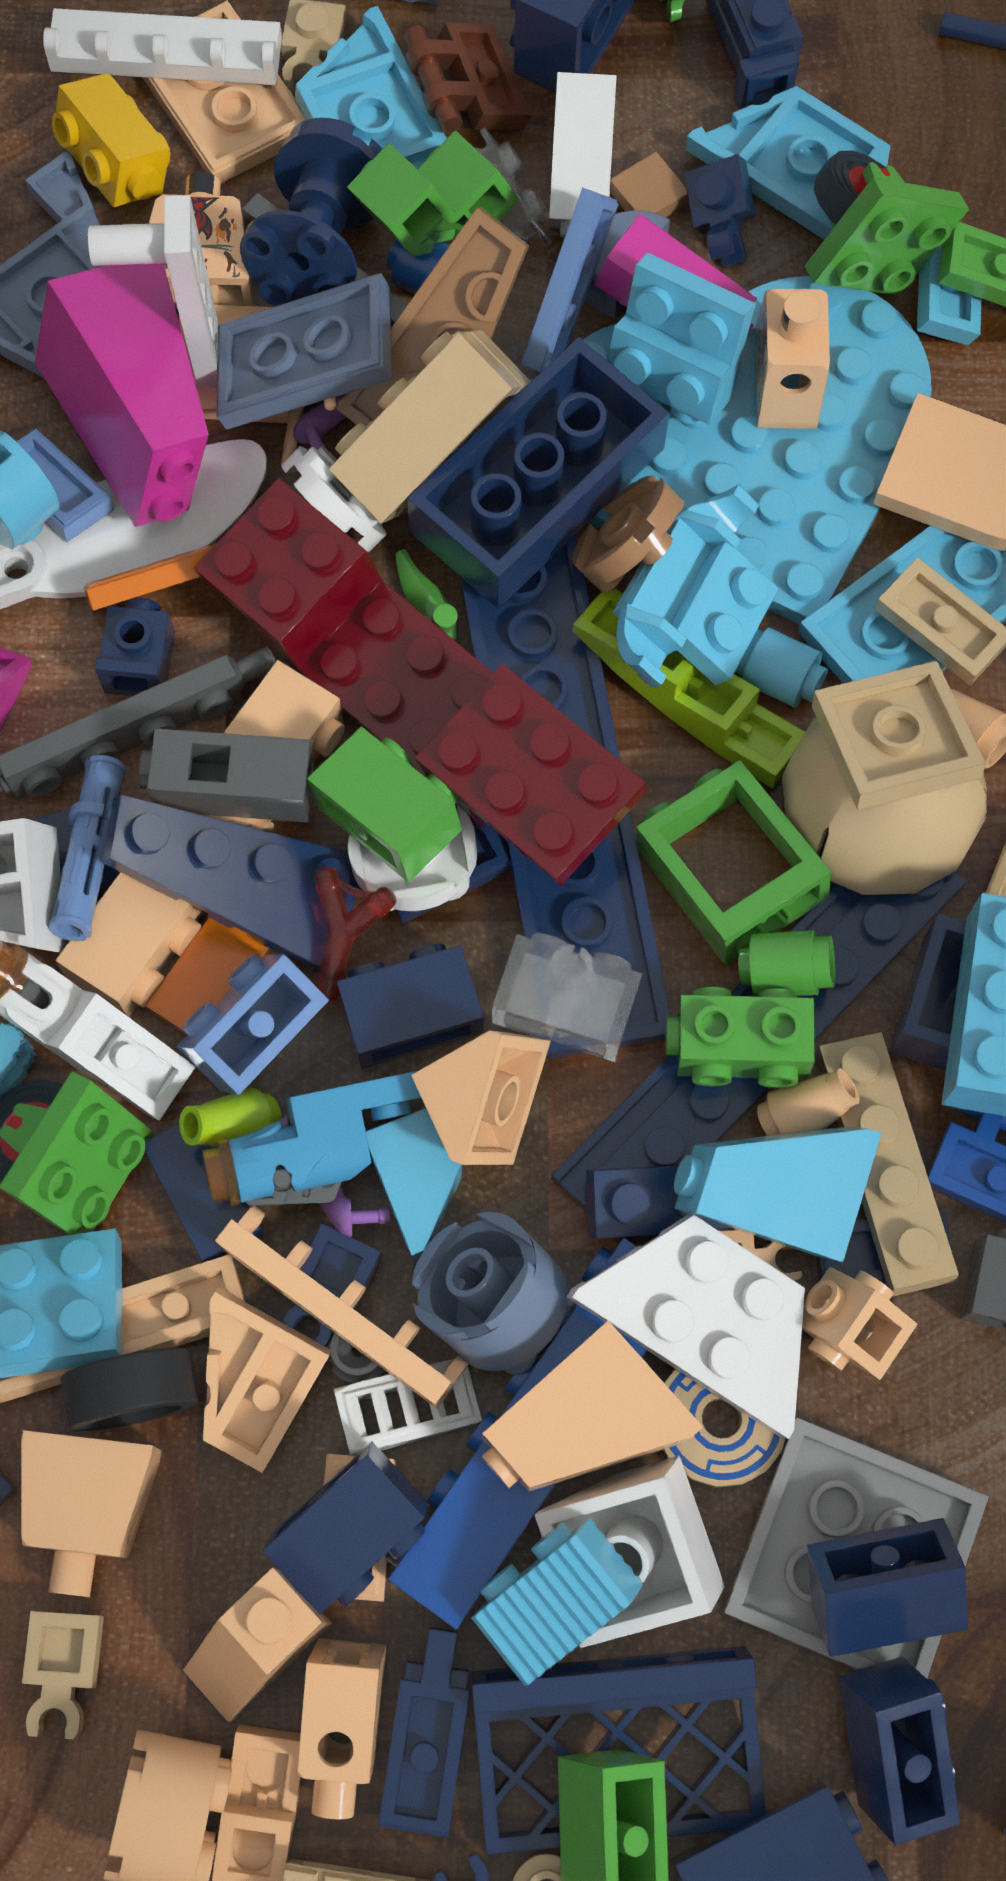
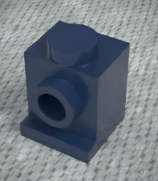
M135 597L125 600L124 607H107L100 657L96 658L95 671L104 693L134 696L168 681L175 630L169 612L161 611V606L155 601ZM125 638L136 639L140 641L136 643H127L125 642Z

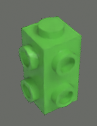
M720 987L698 988L692 992V995H681L678 1016H666L665 1055L677 1056V1076H692V1082L698 1085L722 1086L730 1084L732 1077L758 1078V1084L765 1087L784 1088L795 1086L798 1084V1079H808L815 1062L814 998H797L795 991L781 988L762 990L758 993V997L732 996L730 990Z

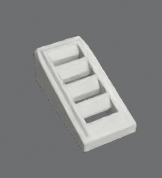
M453 1359L431 1364L430 1366L443 1375L446 1367ZM468 1367L453 1387L460 1413L446 1416L443 1402L438 1409L430 1404L434 1420L420 1423L412 1390L391 1374L335 1388L334 1393L350 1456H356L371 1441L383 1451L480 1424L482 1418ZM394 1391L399 1393L407 1423L406 1427L398 1429L393 1427L385 1394ZM372 1398L380 1433L367 1436L359 1401Z

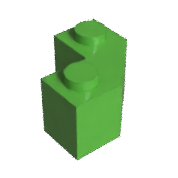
M456 130L430 153L427 160L418 169L388 143L374 159L363 167L358 176L347 186L369 214L413 257L432 253L435 243L454 240L477 207H482L499 221L519 200L499 170Z

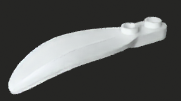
M245 439L206 445L189 510L167 522L157 520L135 527L107 480L98 482L97 484L112 497L114 510L70 541L66 542L44 522L41 532L31 541L18 545L13 550L0 544V609L33 597H86L84 591L86 583L216 543L246 513L258 495L267 473L266 453L259 444ZM14 569H23L27 572L24 577L19 579L7 576Z

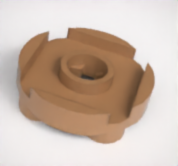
M653 475L645 476L635 481L618 493L603 508L611 517L603 524L599 531L591 524L588 525L575 546L572 563L602 593L612 590L620 583L625 574L640 561L645 565H651L666 553L673 541L667 530L682 510L684 501L661 477L659 481Z

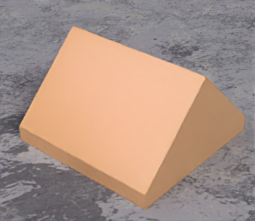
M489 1030L411 1075L450 1161L461 1165L514 1164L549 1049L550 1040L536 1036Z

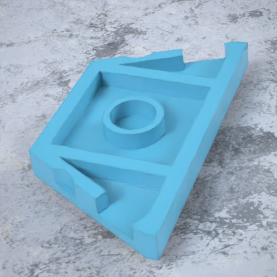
M378 6L370 8L363 15L362 25L346 41L340 38L327 52L325 61L318 66H313L296 84L295 99L306 120L312 118H333L355 126L352 135L362 139L368 146L371 139L377 142L382 149L390 143L416 169L427 160L434 149L447 139L437 119L429 115L423 101V92Z
M795 86L772 96L771 100L765 104L750 105L734 112L730 123L709 132H705L702 126L692 130L687 136L685 150L706 164L736 154L740 155L747 162L751 193L825 240L833 228L830 219L818 204L813 190L815 178L820 169L837 152L849 150L870 156L886 167L888 165L891 145L798 86Z

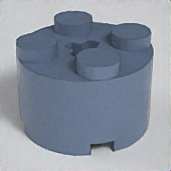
M497 1212L478 1213L476 1215L481 1220L463 1227L454 1222L441 1230L426 1246L413 1273L412 1285L418 1289V1305L413 1303L414 1309L420 1321L471 1366L487 1371L504 1370L512 1375L520 1374L529 1369L534 1363L536 1355L551 1341L559 1329L565 1314L571 1309L574 1302L566 1298L572 1287L567 1283L565 1274L559 1264L514 1219Z

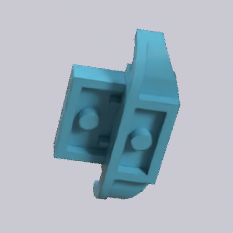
M739 485L699 504H694L678 514L667 530V533L673 539L669 549L659 560L651 565H645L641 562L613 611L618 617L616 635L621 657L638 673L637 676L651 688L660 686L664 682L666 675L660 670V667L665 657L676 650L715 685L731 679L779 589L736 549L741 539L734 532L744 521L755 514L759 507V504Z

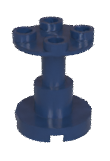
M312 118L300 122L292 129L290 136L283 141L274 163L275 180L282 195L289 202V210H277L261 214L247 225L242 237L240 255L244 267L251 278L259 284L258 293L260 297L275 307L356 280L357 263L348 243L338 233L343 228L365 225L374 218L347 186L358 176L363 167L379 154L382 147L373 139H371L368 146L362 139L352 135L355 126L342 120Z

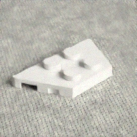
M687 1215L661 1231L655 1239L643 1246L636 1247L617 1259V1263L587 1282H581L571 1288L566 1298L603 1322L609 1321L618 1332L781 1438L790 1439L795 1427L805 1295L804 1287L697 1216Z

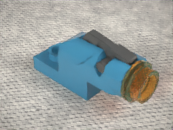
M417 1071L287 1098L285 1102L290 1125L282 1127L281 1120L243 1137L217 1140L218 1147L202 1150L212 1203L229 1200L230 1206L239 1205L242 1202H246L250 1206L333 1202L341 1182L351 1180L371 1163L361 1110L371 1109L373 1121L412 1113L409 1100L421 1098L411 1076Z

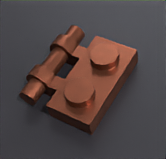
M445 22L436 38L437 40L429 39L425 28L420 25L412 26L406 30L404 40L408 47L406 52L407 62L412 74L420 77L425 88L423 101L427 111L432 118H437L443 132L452 133L462 126L463 120L459 111H467L474 130L522 131L532 114L493 24ZM442 70H450L454 81H446Z

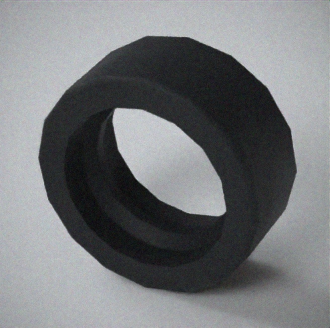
M184 1348L155 1349L106 1358L79 1366L61 1376L68 1426L73 1431H94L137 1424L173 1415L198 1404L190 1354Z

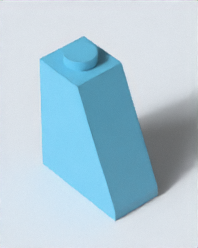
M838 1127L696 1144L693 1147L692 1154L686 1155L677 1170L674 1191L679 1195L674 1209L817 1257L843 1262L882 1133L868 1128Z

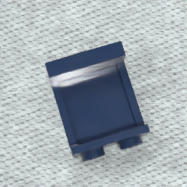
M820 1782L807 1788L809 1793L698 1850L694 1846L670 1859L680 1881H889L879 1862L875 1859L866 1864L854 1836L863 1832V1829L846 1794L841 1791L833 1796L829 1786Z

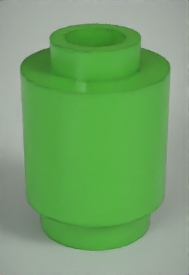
M815 930L754 933L750 938V946L740 947L739 949L740 981L742 986L752 985L755 997H758V993L762 990L774 988L793 990L797 993V996L818 995L820 988H834L836 965L832 936H817Z

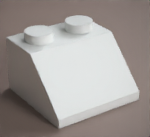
M680 1455L617 1473L540 1509L534 1514L542 1538L562 1522L572 1532L588 1518L595 1521L598 1530L605 1534L606 1540L613 1544L615 1551L622 1555L624 1562L631 1566L634 1575L638 1576L643 1584V1587L632 1603L613 1619L609 1620L603 1627L599 1628L592 1636L588 1637L579 1645L580 1648L711 1613L725 1587Z

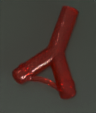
M327 866L318 869L314 873L315 889L319 894L329 930L314 985L329 1001L335 1002L339 994L337 981L343 980L354 939L378 919L387 915L390 909L396 905L397 898L395 893L385 886L379 887L376 891L356 889L338 878L335 868ZM342 890L350 895L365 897L366 899L348 913Z

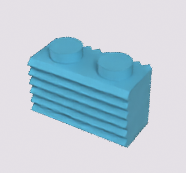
M589 1518L572 1532L564 1522L560 1523L531 1548V1551L538 1558L534 1563L521 1573L511 1563L480 1589V1593L487 1601L471 1619L525 1687L540 1677L546 1670L550 1669L556 1662L560 1661L566 1654L582 1644L609 1620L625 1610L643 1587L641 1579L634 1575L631 1566L624 1562L622 1555L617 1553L613 1544L606 1540L605 1534L598 1530L595 1521Z

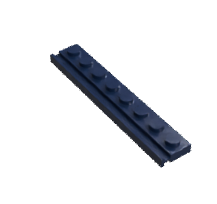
M956 871L915 894L862 895L836 884L829 891V898L813 908L791 930H815L817 936H832L836 965L834 988H820L818 995L797 996V998H814V1042L962 890L967 881ZM741 982L731 991L732 996L755 997L752 985L742 986ZM668 1055L551 1175V1180L557 1186H561L572 1197V1200L588 1214L586 1170L680 1165L686 1155L692 1154L694 1145L719 1142L771 1087L758 1084V1078L732 1077V1082L727 1085H698L692 1082V1076H677V1056ZM613 1237V1239H614L618 1244L621 1243V1241L623 1240V1238H626V1237Z

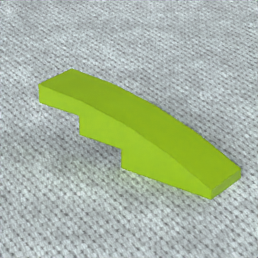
M615 588L606 593L601 592L575 621L572 632L619 677L668 718L729 762L734 764L741 760L757 780L773 789L781 780L791 756L804 736L805 731L757 704L759 688L733 674L731 679L715 685L677 650L668 654L660 667V670L666 675L662 685L651 688L622 659L618 650L616 635L618 617L613 611L624 593Z

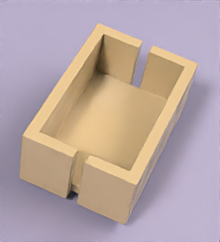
M458 330L452 336L448 332L443 333L427 348L420 358L427 366L409 381L404 377L398 380L377 403L383 412L366 426L362 422L357 424L336 445L335 449L341 456L329 470L381 524L407 513V497L531 382L483 330L460 332Z

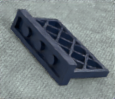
M745 1646L556 1663L526 1687L511 1668L472 1671L486 1854L560 1847V1827L545 1828L553 1817L559 1820V1793L551 1800L523 1774L547 1745H550L561 1756L575 1754L555 1737L556 1733L572 1714L590 1713L609 1729L592 1752L607 1751L615 1740L619 1738L635 1753L664 1761L688 1731L716 1755L692 1787L665 1765V1778L685 1795L669 1816L666 1817L667 1837L735 1831L766 1815L754 1688H757L754 1658ZM739 1699L741 1725L722 1748L697 1727L694 1722L711 1701ZM694 1703L685 1715L673 1706ZM659 1706L676 1720L678 1724L656 1752L652 1754L624 1729L641 1708ZM625 1709L616 1722L603 1712ZM556 1716L547 1728L535 1719ZM520 1719L539 1736L515 1768L492 1749L490 1722ZM742 1743L745 1767L732 1757ZM493 1764L507 1775L496 1791ZM725 1764L747 1781L749 1809L719 1812L701 1796ZM515 1784L545 1808L529 1830L499 1833L497 1806ZM694 1803L705 1812L702 1814L685 1815Z

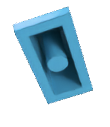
M426 1108L366 1131L370 1157L413 1265L417 1264L426 1246L438 1234L462 1178V1165L450 1161Z

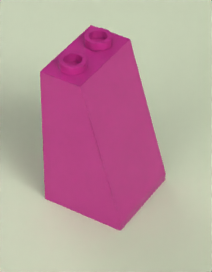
M164 263L106 265L48 280L35 364L134 526L138 527L157 520L167 522L177 518L183 512L189 510L209 433Z

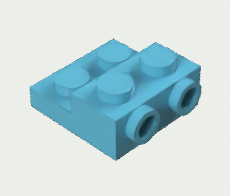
M647 252L636 264L626 314L614 326L607 361L650 397L671 406L672 415L680 422L686 424L704 422L709 425L731 400L756 303Z

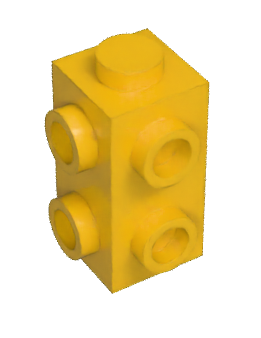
M109 73L59 85L56 112L52 116L53 132L60 146L67 148L82 167L90 184L95 187L97 186L113 208L163 194L166 170L170 163V148L164 136L152 127L137 108L133 98L122 90Z

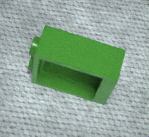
M741 760L725 770L714 769L706 773L696 782L691 792L672 804L670 802H663L653 807L643 817L641 824L636 826L639 855L725 966L739 957L740 947L750 946L752 934L778 932L829 898L831 871ZM738 800L792 868L730 909L722 912L670 844Z

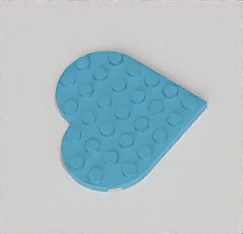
M810 276L775 280L748 291L758 298L755 302L756 305L751 324L754 326L747 335L731 400L708 425L704 422L697 424L680 422L672 415L671 406L654 399L669 412L664 450L623 488L625 489L645 476L653 475L658 481L661 477L684 501L681 513L694 504H699L739 485L759 504V507L755 514L744 521L734 532L741 539L736 549L779 588L768 610L798 625L834 597L881 507L874 505L873 502L917 393L931 397L929 362L919 337L907 320L888 302L870 291L813 284ZM822 289L828 294L830 364L817 429L757 428L755 326L764 294L767 290ZM616 324L600 329L582 340L607 360L613 329ZM800 374L788 375L780 383L786 388L796 389ZM602 508L588 523L600 529L611 516Z

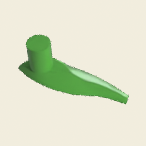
M406 549L398 551L395 554L397 570L406 600L458 643V628L456 624L458 614L456 609L448 603L439 588L418 570Z

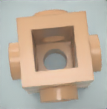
M829 1267L821 1280L807 1295L803 1308L802 1330L814 1338L808 1349L833 1368L842 1372L846 1364L850 1363L881 1380L918 1324L889 1301L894 1294L893 1291L870 1274L860 1270L854 1279Z

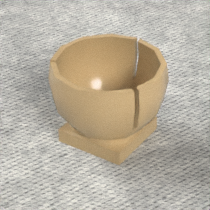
M933 661L814 691L812 708L816 717L802 737L783 773V797L785 816L819 857L829 828V835L821 860L831 871L830 881L862 895L915 894L957 871L986 819L987 788L984 777L986 762L938 662Z

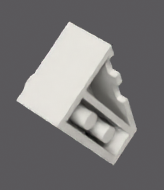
M26 818L0 822V941L59 953L67 945V940L57 937L49 930V923L53 917L61 881L56 827Z

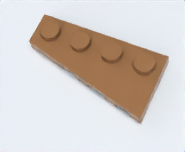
M477 207L391 328L392 380L344 394L336 405V409L356 425L362 422L366 426L383 412L377 403L398 380L404 377L409 381L427 366L420 358L427 348L443 333L448 332L452 336L458 330L460 332L483 330L491 339L529 245L482 207Z

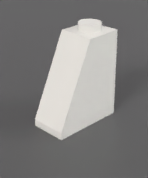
M557 72L549 228L560 229V236L563 238L566 236L582 187L609 197L616 75Z

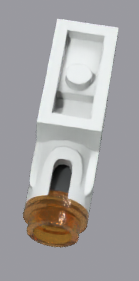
M0 941V1016L20 1028L28 1036L61 1057L90 1079L103 1083L150 1118L160 1120L195 1069V1066L97 993L82 990L55 969L37 960L20 946L10 948Z

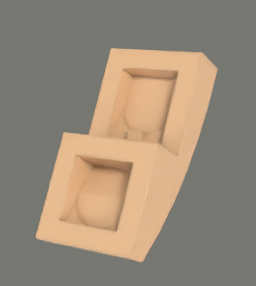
M239 1724L235 1733L229 1790L224 1811L221 1813L212 1881H283L285 1866L289 1860L302 1779L298 1777L297 1773L301 1733Z

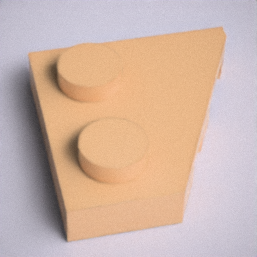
M217 1287L210 1299L209 1306L211 1320L206 1368L207 1402L204 1410L203 1441L263 1473L327 1361L331 1350Z

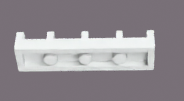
M53 8L51 28L46 27L44 29V49L50 71L101 75L109 73L110 75L277 85L282 41L280 22Z

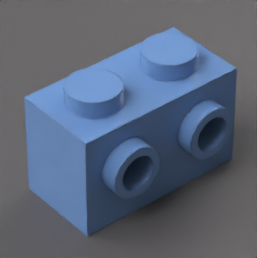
M284 954L264 955L261 959L256 955L249 957L228 978L227 982L233 988L216 1006L211 1001L206 1002L182 1026V1029L188 1035L176 1048L221 1092L240 1095L329 1001Z

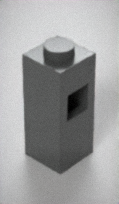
M155 728L152 751L143 750L141 754L139 784L141 789L148 790L152 803L199 815L308 822L311 788L307 778L314 772V758L309 739Z

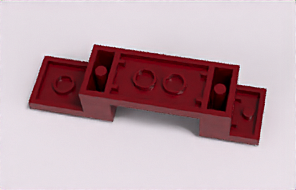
M280 478L265 491L193 567L200 578L245 616L263 643L268 645L270 649L298 673L340 698L341 710L379 741L387 737L396 742L411 759L413 768L425 777L429 774L435 775L455 793L458 798V802L455 804L456 809L457 805L468 814L471 822L479 829L484 823H487L559 886L567 880L648 791L646 782L503 663L493 673L381 579L367 551Z

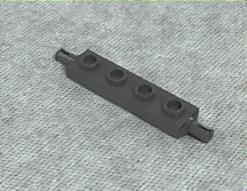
M266 645L264 648L237 660L224 655L1 754L0 792L5 791V793L13 794L17 800L26 796H44L56 790L62 784V780L84 771L86 760H90V757L93 755H106L119 759L120 754L142 744L153 746L155 728L177 730L198 719L209 721L221 717L233 707L234 703L242 700L241 692L246 682L267 674L274 666L276 661L270 648Z

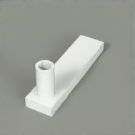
M190 195L164 196V223L89 226L88 248L92 266L167 263L197 387H217L219 325Z

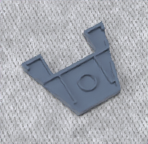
M64 151L25 180L29 194L58 224L0 265V355L42 378L43 375L35 364V357L48 280L102 267L92 266L88 248L89 226L100 224L87 191L80 180L72 156L67 151Z

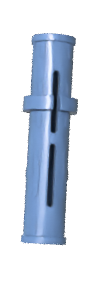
M93 755L90 757V760H86L79 801L73 804L69 811L68 824L72 828L62 869L53 917L49 923V930L57 937L65 940L84 941L92 933L91 925L103 877L104 863H102L112 803L113 799L117 798L120 794L122 780L126 774V766L121 761L106 755Z

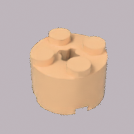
M137 1729L133 1749L146 1751V1756L131 1755L109 1851V1856L123 1859L119 1860L108 1857L103 1880L209 1881L216 1843H214L216 1832L206 1831L205 1829L209 1811L219 1813L224 1811L232 1774V1768L230 1767L231 1759L220 1757V1745Z

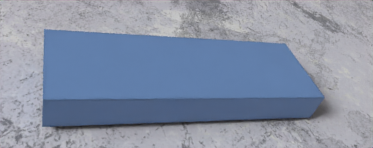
M582 187L521 365L542 372L568 347L616 213L618 200Z

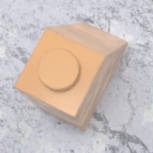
M607 1321L482 1433V1439L490 1449L481 1457L507 1488H510L519 1481L529 1492L685 1443L703 1426L616 1328Z
M272 1567L217 1620L183 1671L228 1723H231L332 1622L323 1612L319 1614L279 1569Z

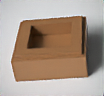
M657 151L610 179V193L618 200L617 202L624 211H647L668 217L689 203L687 188Z

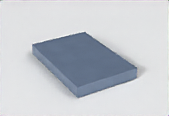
M381 273L219 325L217 418L226 430L392 380L390 287Z

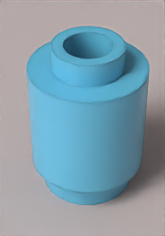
M768 627L765 631L757 629L735 673L741 675L743 680L759 688L760 692L796 708L803 699L810 702L813 701L814 691L821 689L828 669L820 665L823 654L821 651Z

